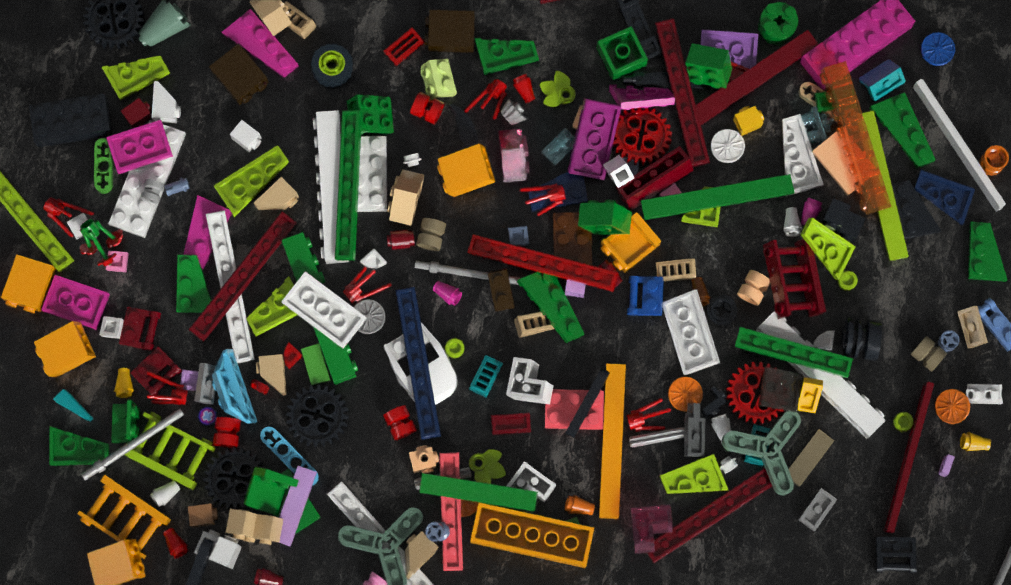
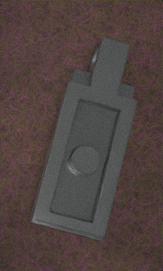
M688 403L687 413H685L684 457H704L705 418H703V414H700V403Z

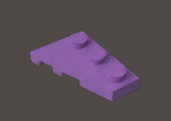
M713 30L701 31V45L729 50L732 62L749 69L756 65L758 34Z

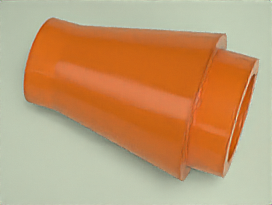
M576 495L568 496L565 503V511H568L569 514L592 515L595 504Z

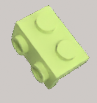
M448 59L428 60L420 67L421 76L425 84V92L430 96L431 100L440 97H454L457 94Z

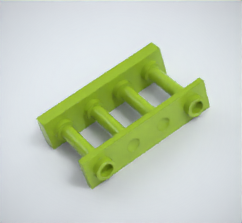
M144 412L143 416L149 421L142 433L159 423L161 416L154 412H151L150 415ZM168 425L165 427L166 430L153 454L149 455L148 458L142 455V448L146 441L125 454L126 457L194 491L197 483L193 481L195 478L193 475L206 451L209 450L214 453L216 449L212 446L213 443L205 438L199 440ZM174 432L182 436L183 439L170 463L163 466L159 464V457ZM192 441L200 445V448L187 472L181 475L176 472V466L189 442Z

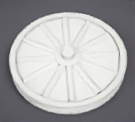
M721 130L714 135L711 141L712 154L716 159L724 163L737 161L745 150L744 139L735 130Z

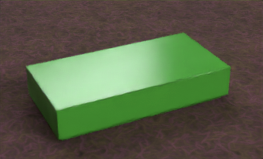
M320 344L302 348L301 351L311 385L315 386L330 381Z

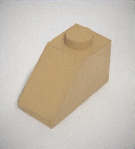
M281 177L254 202V205L258 210H286L297 203L299 196Z
M283 355L259 356V362H256L257 374L260 373L262 379L283 396L287 395Z
M422 531L417 536L413 534L406 542L408 546L405 549V570L408 579L439 548Z

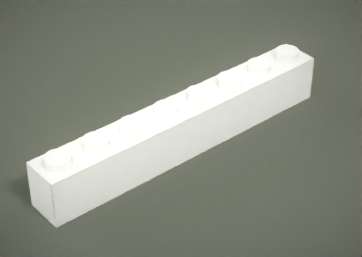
M339 110L316 112V118H313L314 129H317L318 136H314L315 148H318L319 154L315 155L316 166H319L320 173H316L317 184L321 186V191L317 192L318 203H322V210H318L319 221H323V228H320V240H324V247H321V258H325L326 264L346 263L349 260H335L341 143Z
M775 312L756 330L760 333L814 347L808 340L804 341L800 337L801 334L795 327H790L786 323L785 317L778 319ZM788 362L803 377L823 380L821 395L866 439L886 421L883 418L884 414L878 408L874 409L869 404L870 401L865 395L857 393L855 391L856 387L850 381L846 382L841 376Z

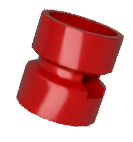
M420 91L412 105L410 114L419 118L424 117L425 121L435 125L445 103L436 98L431 100L429 95Z
M406 405L392 409L383 415L387 426L392 427L390 432L394 441L405 438L417 431L413 420H409L410 414Z
M216 417L215 429L217 433L214 434L213 445L238 448L239 436L237 432L240 431L241 420L229 417Z

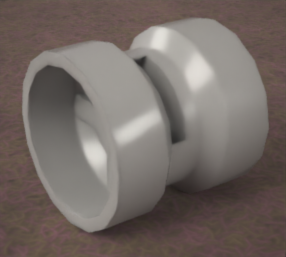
M145 179V189L141 193L140 198L147 202L159 203V193L162 191L164 184L155 180Z

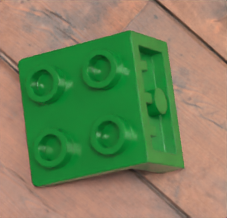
M357 94L347 100L348 110L362 111L361 135L365 132L392 134L394 132L390 97Z
M127 400V404H113L112 443H129L140 434L139 427H136L137 419H140V408L132 400Z
M255 467L244 505L278 515L285 490L289 486L297 487L299 480L268 469Z

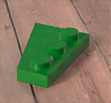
M475 38L484 75L539 61L534 41H500L499 39L481 40V38Z
M971 222L969 231L968 279L1006 282L1007 276L991 224Z
M178 254L176 312L202 313L211 302L209 289L205 282V276L198 255Z
M50 426V466L93 465L99 459L103 460L109 456V444Z

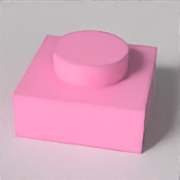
M108 251V255L113 253L117 255L113 258L114 262L106 266V270L126 272L128 252Z

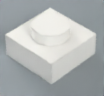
M84 213L67 221L76 239L83 237L80 232V226L88 220Z
M104 316L99 335L120 339L124 320L122 318Z

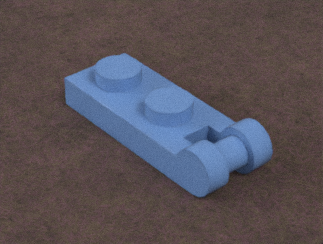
M988 298L982 306H978L981 320L1008 352L1011 350V323L998 309L995 302ZM988 310L993 313L990 317L986 315Z

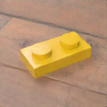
M804 377L796 410L816 413L823 380Z

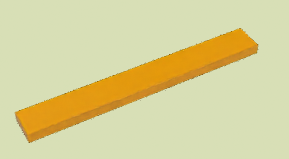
M606 364V371L610 372L605 382L599 518L619 519L626 364Z

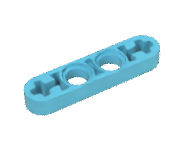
M265 427L261 431L260 437L263 443L294 474L296 469L291 466V461L294 458L301 459V467L304 468L307 465L308 468L306 469L316 472L276 429ZM267 431L269 433L273 431L274 433L272 436L276 440H278V438H281V440L278 441L273 448L271 447V445H273L274 443L270 439L265 440V433ZM281 444L288 446V452L285 455H280L277 451ZM318 473L316 474L313 485H315L318 482Z

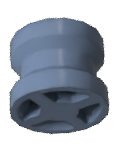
M951 330L945 331L938 338V346L946 352L954 350L960 342L958 334Z
M431 522L427 525L425 534L432 542L444 541L449 537L450 529L445 522Z

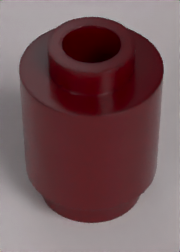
M408 229L390 231V235H386L387 246H391L392 250L415 246L413 231H408Z

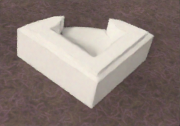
M372 249L360 260L361 264L369 268H379L387 264L375 249Z
M826 331L820 334L813 343L814 348L832 350L835 331Z

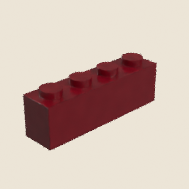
M680 146L634 175V179L619 188L617 187L620 199L630 211L641 205V200L651 199L692 172L691 160Z

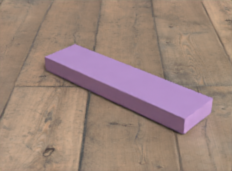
M301 466L297 467L294 478L299 480L297 487L290 486L279 517L284 519L279 543L291 546L317 472Z

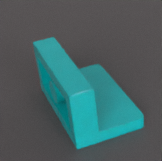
M889 59L859 78L860 83L867 87L870 97L874 101H877L906 82L901 67Z

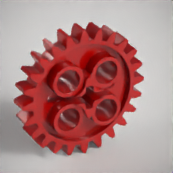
M640 107L637 111L632 108L630 113L624 110L623 116L619 115L612 147L618 146L615 153L622 152L621 158L628 157L627 163L631 159L634 160V165L641 161L642 166H644L645 161H648L651 165L653 158L657 161L660 158L659 155L665 156V151H668L670 147L668 144H671L672 141L669 138L672 136V132L668 131L670 130V125H665L667 118L660 119L662 113L656 115L655 109L649 112L648 108L641 110ZM642 121H645L641 148L637 150ZM636 123L638 127H631L629 124ZM648 127H655L656 131H650ZM632 140L634 144L629 145L626 141ZM651 144L653 148H646L644 145Z
M752 362L750 368L747 364H744V371L738 368L737 372L739 375L733 373L731 376L734 380L728 381V384L732 387L726 388V391L731 392V394L726 396V399H732L728 406H735L732 413L738 411L740 413L739 419L745 416L746 423L749 419H752L753 424L759 420L761 425L764 423L765 418L768 422H771V415L777 418V412L782 413L784 411L781 406L788 404L783 399L789 398V395L784 394V392L789 390V387H783L787 380H780L783 374L776 375V367L771 371L770 364L768 363L764 368L762 362L759 363L758 367ZM747 377H755L757 384L750 385L747 382ZM764 377L765 380L760 389V394L762 395L758 396L754 408L751 409L750 406L755 396L753 391L757 390L761 378ZM768 383L772 384L775 391L768 392L765 389V385ZM747 394L750 398V402H742L740 400V395ZM758 402H766L768 409L761 410L758 407Z

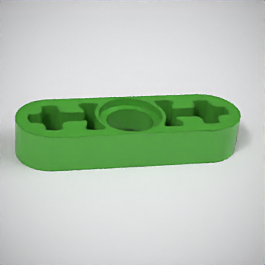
M106 138L97 140L94 145V186L102 194L109 193L113 188V157ZM104 143L108 147L105 149L106 157H103V152L99 148L102 147ZM102 161L109 163V167L105 171H101L98 168ZM101 175H105V181L108 183L104 189L99 185L102 183Z

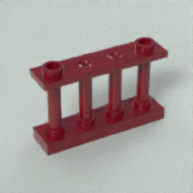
M801 239L791 247H778L777 240L764 244L763 253L766 259L777 318L787 317L794 310L807 309L809 317L826 312L815 255L807 242ZM796 254L798 265L782 266L780 255ZM800 272L802 283L785 284L783 273ZM804 291L806 302L789 303L787 292Z

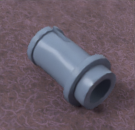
M182 177L176 182L164 185L168 196L181 191L187 192V189H190L187 178L183 179Z

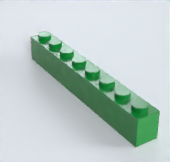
M302 232L283 239L282 243L296 281L300 279L304 272H307L321 284L324 283L325 279L322 271L318 272L316 265H319L315 254L311 255L309 249L312 247L309 236L305 237ZM314 328L334 384L336 385L355 378V372L358 371L355 360L351 361L348 354L352 353L349 344L347 343L344 349H342Z

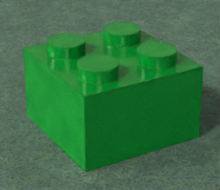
M632 26L597 41V50L612 81L647 66L648 58Z
M698 44L691 45L686 60L690 82L696 85H710L713 88H727L732 72L729 50Z
M589 200L588 203H580L578 226L595 235L630 234L632 212L627 210L625 206L618 205L614 200H605V203Z

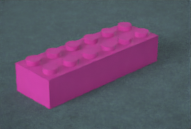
M880 0L806 53L800 63L816 84L825 91L911 29L915 20L899 0Z

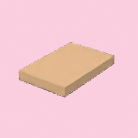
M842 127L812 151L847 195L851 194L878 172Z

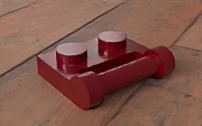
M127 307L119 344L153 351V339L161 313ZM148 317L150 318L146 340L145 342H140L145 319Z
M158 346L131 372V375L151 395H158L157 392L166 383L158 380L151 387L149 383L154 377L146 372L150 371L158 375L169 365L171 369L163 377L171 380L176 374L179 375L182 370Z

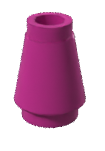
M811 198L804 202L801 218L802 225L805 226L808 218L816 220L822 210L821 202Z
M437 281L433 287V291L449 305L455 306L462 297V292L459 291V288Z

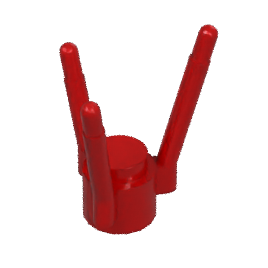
M494 79L492 84L489 83L486 89L464 110L465 113L488 93L489 95L481 105V109L488 104L492 97L495 99L500 97L493 116L495 120L503 99L507 95L504 92L507 88L506 84L498 79Z
M557 183L547 186L520 188L521 192L549 190L546 195L525 201V204L535 203L550 198L551 202L555 201L539 211L537 216L542 215L557 205L563 204V200L566 199L563 186H558Z
M50 197L45 202L43 209L48 212L47 216L52 218L70 237L74 235L56 217V215L59 216L61 213L72 217V214L64 210V206L94 215L92 211L64 202L59 198L56 200Z
M364 267L345 286L346 289L343 290V293L351 303L355 300L358 303L391 287L392 284H386L360 296L362 291L359 287L376 273V270H372L356 284L367 270V267Z
M150 371L146 372L148 375L176 388V390L172 389L171 396L148 394L147 398L159 399L151 400L152 404H186L188 390L183 389L184 385L177 384Z
M660 398L637 410L631 411V414L627 415L630 430L635 429L636 432L642 430H665L664 426L642 425L645 424L644 419L670 412L671 408L645 415L641 413L662 402L663 399Z

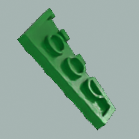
M905 92L870 106V110L874 111L881 124L888 129L893 139L900 144L904 153L917 169L935 162L936 159Z
M536 272L518 279L517 283L519 286L525 289L528 293L527 296L538 305L540 312L546 315L553 328L566 343L584 335L581 325L557 277Z

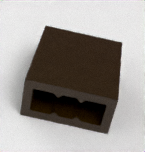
M429 10V16H426L425 27H429V34H425V45H428L429 51L474 53L475 11Z
M239 44L209 66L212 74L239 105L249 102L253 94L257 91L261 92L267 87L268 79Z
M508 268L489 271L488 278L495 312L515 308Z

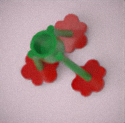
M93 219L85 221L80 226V232L86 244H82L79 247L81 254L92 255L99 250L104 259L97 262V265L103 264L104 267L111 265L114 262L113 258L117 254L113 253L107 256L96 237L100 234L99 229L109 236L106 244L108 248L120 244L123 231L118 229L116 232L110 233L98 220L95 222Z

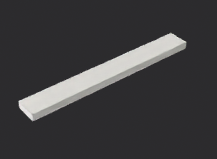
M920 79L913 86L914 90L996 212L999 211L1006 203L924 80Z
M225 210L206 214L220 288L236 270ZM241 294L226 313L232 348L237 363L255 360Z
M342 481L327 493L355 527L382 534L385 533V529ZM393 538L386 543L384 541L381 542L383 550L386 548L391 549L389 546ZM399 546L398 551L406 575L405 552ZM420 569L410 579L407 578V585H433Z

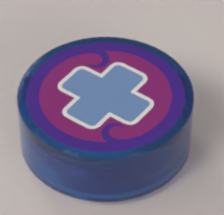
M209 406L203 407L198 413V420L207 427L213 426L216 417H218L216 410Z

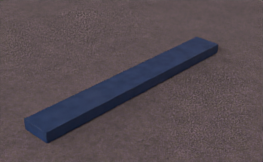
M415 287L396 290L421 439L440 437L441 433Z

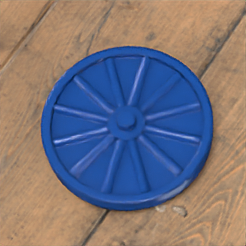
M935 32L929 34L923 40L921 53L928 63L941 66L951 61L955 54V45L948 35Z

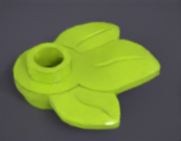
M556 71L554 81L540 83L542 92L547 96L543 103L549 107H557L562 103L569 104L575 99V90L570 86L569 77L563 72ZM563 93H568L570 96L564 98Z
M490 449L483 454L476 453L471 456L469 466L475 472L476 482L491 484V479L502 478L506 475L503 466L498 462L502 456L501 452ZM481 460L483 464L477 467L475 462Z

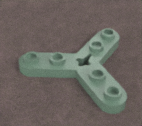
M789 410L783 413L765 437L738 431H729L724 434L722 445L726 450L762 459L772 487L777 494L787 495L793 490L794 483L781 449L801 423L800 415L796 411ZM774 442V444L771 447V451L767 453L766 446Z
M412 507L407 509L384 534L354 526H344L338 533V539L344 546L378 554L387 585H407V578L398 547L420 526L423 521V514L418 508ZM393 538L394 540L391 541L389 546L391 549L386 548L383 550L381 542L384 541L386 543Z

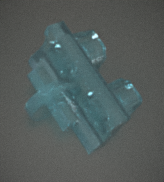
M813 107L801 117L804 126L813 125L814 130L807 132L810 143L819 142V144H822L827 139L826 133L831 132L830 125L834 123L833 118L827 119L826 113L819 115L817 107Z
M564 128L542 151V154L556 165L573 148L575 137Z

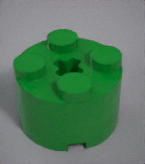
M782 2L767 5L758 23V31L767 43L782 45L793 37L798 26V16L795 8Z

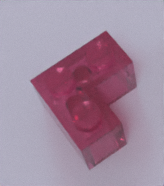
M521 129L499 131L504 183L527 180L526 173H530L529 161L525 162V157L528 156L526 135L522 136Z
M670 505L631 508L635 554L655 552L653 534L673 532Z

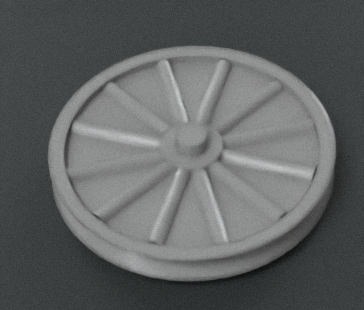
M367 299L358 302L353 307L367 318L358 329L359 332L372 334L379 331L384 325L385 311L378 302Z

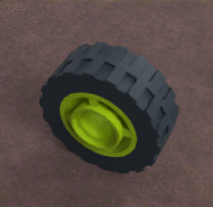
M326 44L319 47L320 49L314 52L315 54L312 56L311 62L312 74L319 84L331 88L339 87L343 83L345 84L350 79L353 71V61L349 51L337 44ZM330 63H335L337 65L335 68L332 69L327 67V65Z

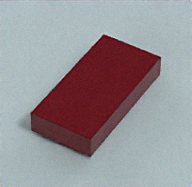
M530 413L491 415L492 435L531 433Z

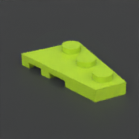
M161 56L102 67L120 100L170 74Z
M808 218L800 235L833 278L839 280L856 246L814 218Z
M714 454L659 476L666 494L728 490Z

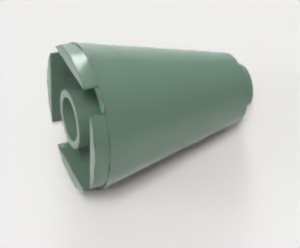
M162 0L141 28L138 39L144 46L149 45L152 47L191 25V22H186L188 20L187 16L175 3L172 5L169 2L170 0Z

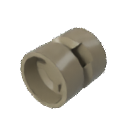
M423 218L420 228L423 233L418 235L416 245L427 250L440 251L443 241L440 236L445 233L446 223L436 219Z
M926 336L910 355L917 361H923V365L932 372L944 359L947 352L940 346L935 347V342Z

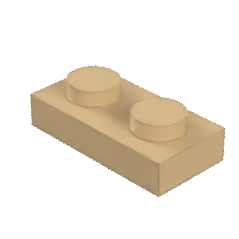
M978 306L958 311L967 348H974L988 343Z

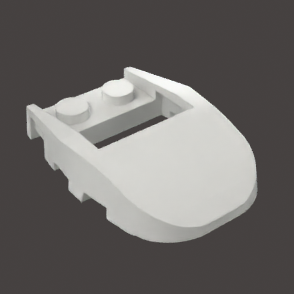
M421 322L425 344L431 342L439 355V358L428 364L436 405L454 393L458 380L446 351ZM401 335L390 343L385 344L383 348L388 355L389 362L399 384L403 386L415 402L411 376L406 377L397 362L407 356L404 336Z

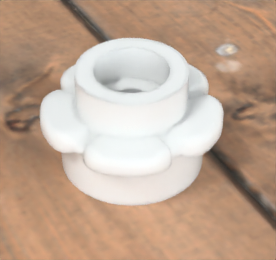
M418 153L404 156L405 162L403 164H407L408 167L419 165L418 161L422 159L419 158Z
M728 456L720 462V470H723L726 474L738 466L735 461L736 458Z

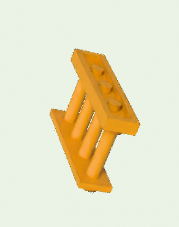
M104 475L101 479V482L105 484L103 486L104 490L87 514L81 511L77 513L82 517L80 521L89 527L93 524L120 542L127 538L141 516L148 513L152 516V522L137 542L140 557L145 559L146 555L141 550L156 528L161 526L162 523L168 526L171 519ZM115 491L121 495L119 497L120 500L103 525L93 520V518L110 493L113 494ZM132 502L136 505V511L119 536H117L109 528L125 505H129Z

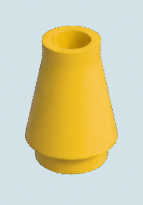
M120 368L118 369L114 392L119 398L131 397L134 390L130 369Z
M967 432V434L963 433L960 439V447L965 449V451L989 450L991 446L990 439Z

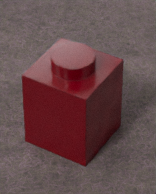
M140 98L121 110L123 116L133 129L142 126L152 118L150 113L152 108L147 101L142 102Z

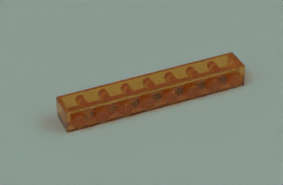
M845 61L824 67L821 70L820 79L827 88V92H825L827 101L832 104V118L834 121L837 120L839 127L837 128L838 137L843 139V153L850 162L848 169L850 174L854 175L856 181L854 188L861 197V201H859L862 212L865 211L866 215L889 209L891 207L847 63Z

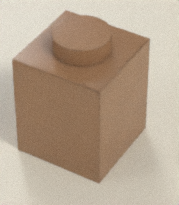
M211 503L188 507L190 527L216 525L215 520L218 519V511Z

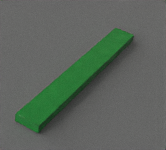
M361 110L342 111L335 260L337 261L355 260L362 128Z
M791 174L641 200L644 220L791 195L794 194Z

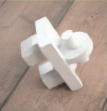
M967 384L966 396L971 404H1003L1001 396L1002 384Z

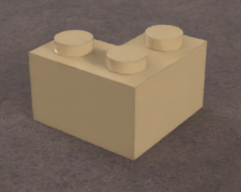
M281 0L249 1L273 36L292 24L288 18L291 14Z
M402 169L400 176H396L390 192L393 200L389 202L387 210L390 213V221L412 225L416 214L417 202L422 191L424 174Z
M230 509L226 533L233 534V538L245 542L255 543V540H260L261 544L271 545L272 542H280L284 519Z

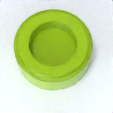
M844 271L838 280L839 287L845 291L854 289L858 282L856 274L852 271Z
M452 338L447 341L445 351L449 357L459 358L464 353V344L460 339Z
M900 412L893 419L895 429L900 432L908 431L914 423L913 417L907 412Z

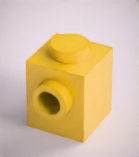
M746 106L739 110L740 113L734 115L733 121L741 136L762 127L764 117L762 112L757 110L756 106L751 108Z

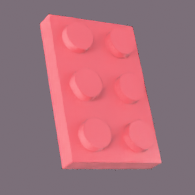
M553 389L550 405L545 404V428L568 429L589 390ZM600 391L579 429L603 430L604 391Z

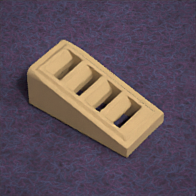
M286 1L284 3L286 9L291 10L289 12L291 14L288 17L289 20L296 14L291 21L292 24L288 27L300 37L306 39L316 28V24L311 18Z
M695 258L656 262L657 277H663L664 281L692 280L696 278ZM686 265H689L690 274H686ZM670 266L674 268V275L672 276L670 275ZM678 266H681V275H678ZM662 267H666V276H663Z
M542 312L520 315L514 320L519 338L554 328L550 320V325H547L546 315H543ZM539 317H540V320H541V323H542V326H541V327L539 326V322H538V318H539ZM530 320H533L534 328L531 327Z

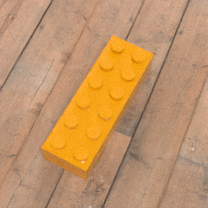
M479 502L470 542L586 568L594 528Z

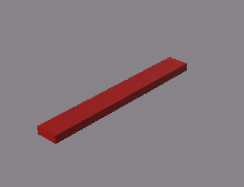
M474 234L468 249V253L475 256L614 292L619 275L618 272Z

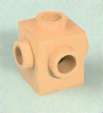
M427 445L417 447L416 451L409 452L414 474L419 472L429 474L434 472L433 469L437 468L436 463L439 462L437 451L433 452L432 447L428 448ZM423 458H428L426 462L421 461Z

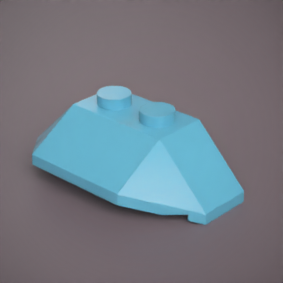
M225 349L222 351L212 373V385L214 390L218 392L219 406L225 413L245 423H256L258 421L233 349Z

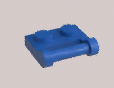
M629 276L630 302L629 308H627V315L662 316L664 278ZM638 284H643L642 309L637 308Z

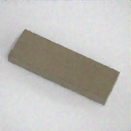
M820 429L817 430L788 469L793 483L798 487L801 486L834 442L832 438Z

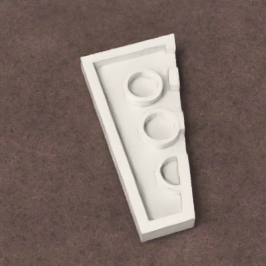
M801 114L782 119L785 175L791 174L794 194L822 187V178L812 153Z

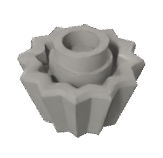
M508 99L501 110L504 118L511 125L526 120L523 114V107L518 102L514 103Z

